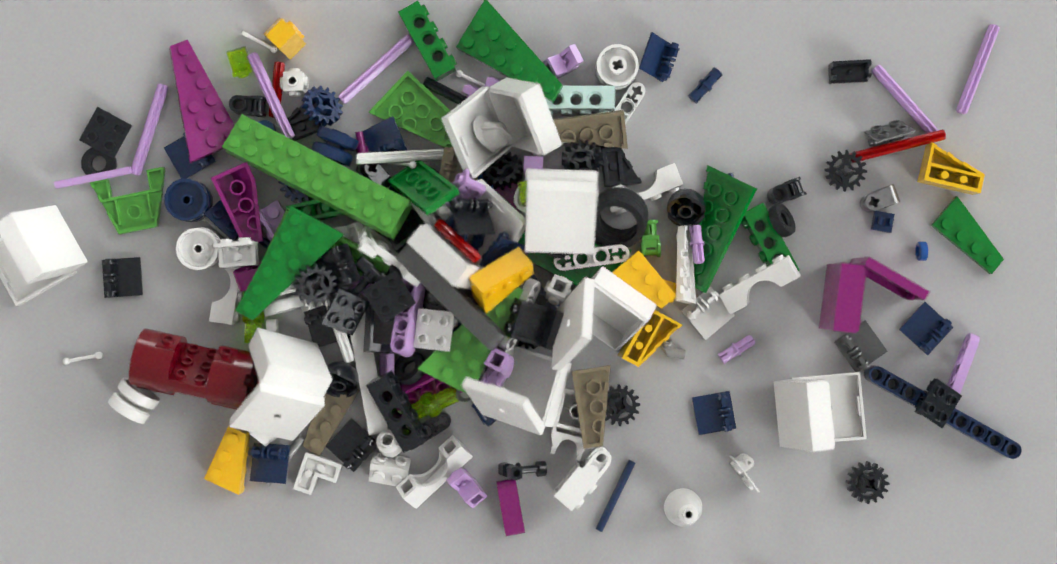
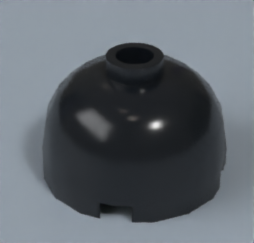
M684 188L676 191L671 195L667 203L668 218L673 224L678 226L691 225L693 227V225L701 223L705 216L703 197L693 189Z
M344 361L332 362L327 365L332 381L326 393L339 398L340 394L346 395V397L354 395L359 385L357 370Z

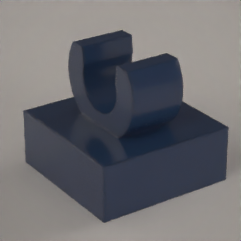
M874 211L871 230L891 233L895 214Z

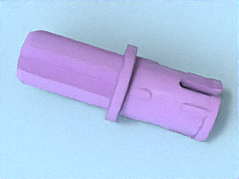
M693 225V228L692 226L689 227L691 238L689 246L692 247L694 264H701L705 261L703 251L705 242L702 240L701 225Z
M748 335L737 343H732V346L718 353V356L726 364V362L738 355L741 356L742 352L754 346L755 341L752 336Z

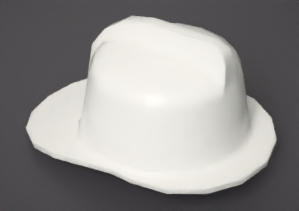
M482 115L474 119L473 130L476 138L493 153H498L500 148L506 146L512 140V135L508 132L504 123L492 122Z

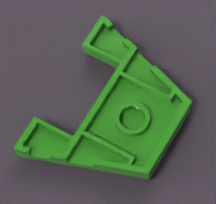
M165 167L146 170L150 190L113 197L109 179L90 182L118 234L122 235L159 227Z

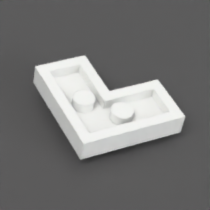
M306 452L293 489L312 495L318 477L336 483L343 464Z

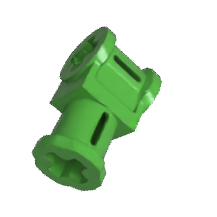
M648 220L645 233L640 241V252L644 257H661V243L656 228L658 220Z

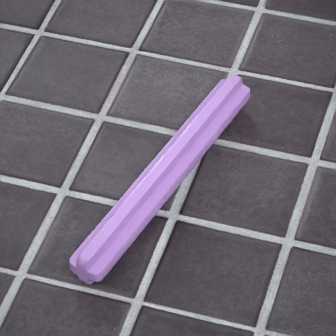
M991 24L987 28L956 112L960 114H966L972 102L1000 29L995 24Z
M408 34L405 35L338 95L339 99L344 104L350 101L414 44L412 37Z
M256 52L249 54L247 58L282 135L290 139L294 138L295 134L259 55Z
M877 65L872 69V74L925 133L938 131L936 126L881 65Z
M157 85L131 166L132 174L140 176L142 174L168 92V86Z

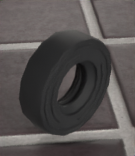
M90 148L82 156L81 167L85 175L114 170L117 168L116 157L113 159L94 148ZM102 156L106 160V166L101 171H96L92 166L94 158Z
M777 203L769 208V219L775 231L781 237L792 235L796 230L793 216L787 207Z
M414 352L410 357L401 355L396 360L394 375L398 377L400 383L411 385L422 378L425 372L417 368L425 362L424 357ZM415 362L413 370L405 374L404 371L407 365Z

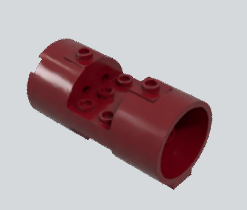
M147 328L142 330L136 340L129 365V383L137 388L173 396L175 392L204 398L213 405L236 410L253 392L258 381V374L250 351L224 345L219 346L218 350L187 343L186 337Z

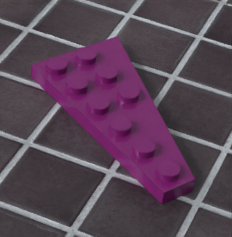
M187 39L171 45L169 51L176 80V90L178 91V101L186 136L185 141L189 153V163H192L223 150L222 146L235 125Z

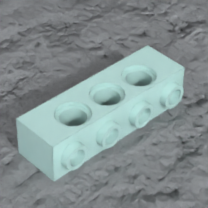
M563 86L557 96L562 98V102L559 105H554L545 98L551 115H553V112H561V115H572V112L580 113V115H589L591 113L615 111V86ZM575 97L582 99L578 105H573L571 101ZM598 97L601 101L598 105H592L590 103L591 99Z

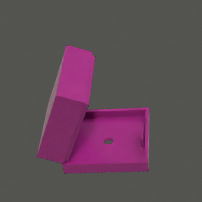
M871 257L852 258L849 264H827L819 328L850 333L859 332L866 277L907 301L926 300L930 291Z

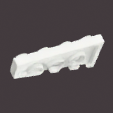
M678 226V232L676 233V301L685 304H696L692 247L689 246V243H691L690 231L687 226Z

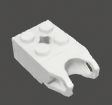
M565 387L551 431L552 446L550 453L555 454L556 449L563 440H572L576 444V460L580 461L585 449H583L579 417L575 416L572 408L577 406L575 391Z
M601 446L595 448L581 464L577 462L553 490L554 497L571 511L574 508L579 509L585 501L583 500L584 496L587 493L591 494L596 489V482L610 466L612 457L610 452ZM599 454L606 455V458L603 462H598L596 460V457Z

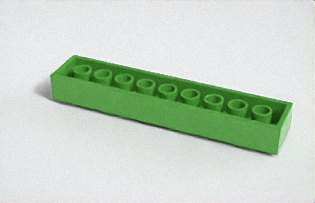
M243 114L222 146L230 156L244 163L247 162L248 165L392 240L395 239L413 208L410 200Z

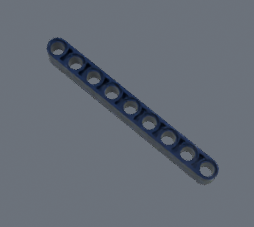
M871 365L864 371V377L868 382L913 407L917 405L919 400H923L921 395L926 396L922 389L882 367ZM876 369L878 371V377L876 379H872L871 373L873 370ZM890 379L895 381V386L892 389L888 386ZM908 388L912 390V395L909 398L905 396V391ZM956 408L946 422V425L1001 456L1016 459L1021 455L1022 449L1017 442ZM960 416L962 423L957 426L956 419ZM978 426L979 432L974 435L973 428ZM994 435L996 440L994 444L991 445L990 438ZM1012 445V452L1008 454L1007 447Z

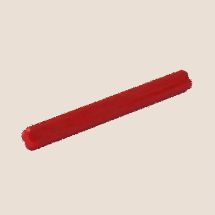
M942 129L856 151L855 157L857 158L861 155L862 159L860 161L942 141L946 139V133Z

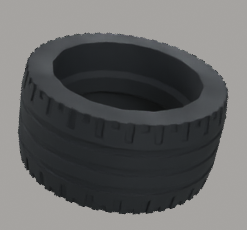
M614 187L601 192L597 196L595 240L604 246L622 244L627 248L638 243L645 233L648 222V208L644 199L633 190L623 187ZM609 207L624 208L636 218L637 224L628 229L613 228L605 223L600 212Z

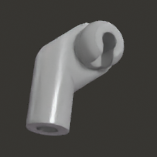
M670 337L661 344V348L666 356L678 359L685 358V350L676 349Z

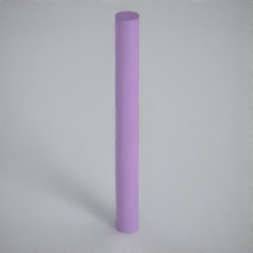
M129 166L54 182V186L56 189L128 175L132 174V168Z

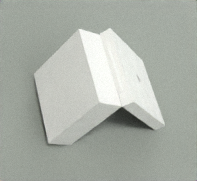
M505 78L490 87H481L441 118L462 170L469 169L470 178L473 180L511 147L539 155H546L562 145L540 84ZM482 115L492 122L504 123L508 132L512 135V140L506 146L500 148L498 153H493L474 136L473 122L477 116Z
M526 168L525 252L594 254L597 206L596 182L598 181V172L594 170Z
M482 179L476 181L486 186V192L478 201L485 198L492 201L493 206L489 208V213L495 234L485 235L483 246L477 251L481 255L477 263H471L432 225H420L407 241L413 249L455 287L471 289L469 276L484 268L479 266L482 255L486 253L492 242L496 241L500 233L505 231L510 235L509 240L518 242L526 229V218ZM468 234L467 236V243L469 245L471 244V240L473 238L472 234Z
M56 205L10 213L0 220V279L16 306L26 303L77 273L76 270L88 262Z
M602 266L591 279L585 277L556 309L563 312L564 315L553 346L551 369L561 371L590 342L592 335L615 351H618L649 321L657 305Z
M257 328L249 344V349L260 383L232 415L230 427L293 441L325 406L323 396L332 378L317 343Z
M515 345L511 351L504 349L505 353L514 358V367L509 379L506 378L502 387L491 383L488 385L468 377L465 378L462 387L482 415L542 435L545 426H554L572 364L568 363L561 371L551 369L552 357Z
M859 371L791 377L788 380L773 381L780 447L815 452L834 449L835 442L867 439Z

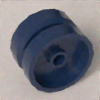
M320 126L316 135L327 143L313 142L311 150L336 163L350 167L353 157L343 150L356 151L360 142L346 133Z
M179 179L167 188L164 195V204L167 211L174 218L186 222H198L206 217L204 213L213 206V197L210 190L204 184L192 179Z

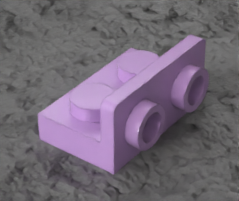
M467 168L462 173H459L452 182L460 192L452 201L457 200V198L479 199L486 192L485 185L470 178V170Z
M278 200L261 210L259 209L261 227L265 226L267 229L266 236L270 242L285 213Z

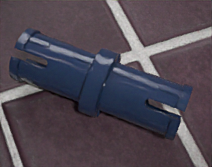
M713 67L709 74L698 82L697 87L688 95L689 98L697 104L707 92L712 90V86L722 77V73Z

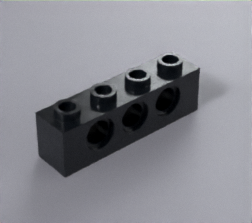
M392 370L371 380L366 385L403 453L422 445L429 438L427 429L418 419L417 411L412 408L408 395L403 392L399 379L393 374ZM387 391H389L393 397L389 396Z

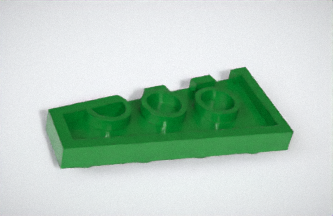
M958 196L951 200L931 225L989 274H993L1004 260Z

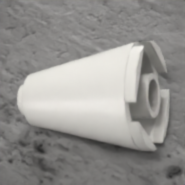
M675 489L669 493L665 500V515L674 525L681 527L690 526L701 516V499L690 489Z

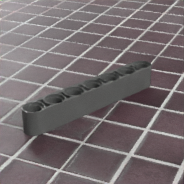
M409 244L396 256L397 260L489 350L493 351L506 337L504 331L459 287L452 286Z

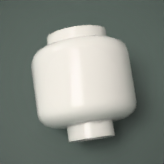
M391 430L382 431L378 435L376 445L382 455L395 457L401 452L402 449Z

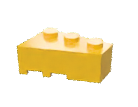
M278 18L264 33L290 60L306 45L302 40L304 35L290 20L286 23L282 18Z
M932 142L925 146L917 182L976 195L981 193L985 174L966 162L960 161L953 154L944 151Z
M518 247L469 276L473 298L485 314L534 274L532 262Z
M640 251L634 253L612 272V274L655 303L656 307L660 309L677 296Z
M654 310L649 321L621 347L617 356L639 367L682 324Z
M230 425L227 427L204 477L205 480L237 495L244 492L246 462L250 442L249 431L232 428Z

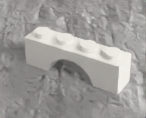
M675 163L656 170L654 183L651 188L637 194L644 201L647 199L655 201L662 198V193L668 191L669 194L680 190L679 187L683 185ZM620 207L608 208L610 214L615 213L616 216L627 212L626 209Z
M780 255L773 259V264L768 267L764 264L755 269L757 273L751 276L747 273L740 277L739 283L733 285L731 282L722 287L723 291L719 296L730 315L750 303L749 293L755 283L759 281H772L782 287L799 278L800 273L790 256L783 257V255Z
M241 267L224 268L230 276V289L222 299L212 302L210 322L236 325V322L240 320L241 314L235 310L244 295V291H239L233 271Z
M452 435L439 447V459L429 471L419 475L409 474L396 486L402 498L417 509L446 482V479L454 471L460 469L473 457L465 445Z

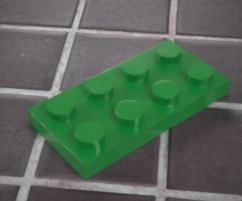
M421 160L415 161L416 167L414 169L408 166L388 179L390 185L410 200L411 203L426 215L436 212L438 208L452 201L454 197L460 194L456 186Z

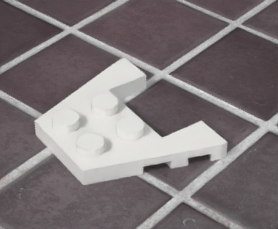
M364 226L360 232L359 250L371 258L377 255L381 256L386 264L389 266L393 264L399 268L403 278L417 287L420 282L397 260L396 256L398 253L394 250L392 243L373 229Z

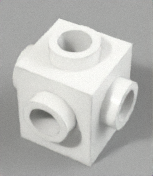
M290 68L287 72H283V77H280V87L290 97H300L301 94L306 93V88H309V79L300 69ZM291 79H296V82L291 84Z
M555 274L552 281L548 280L544 291L547 292L545 298L553 305H561L573 291L570 290L572 281Z

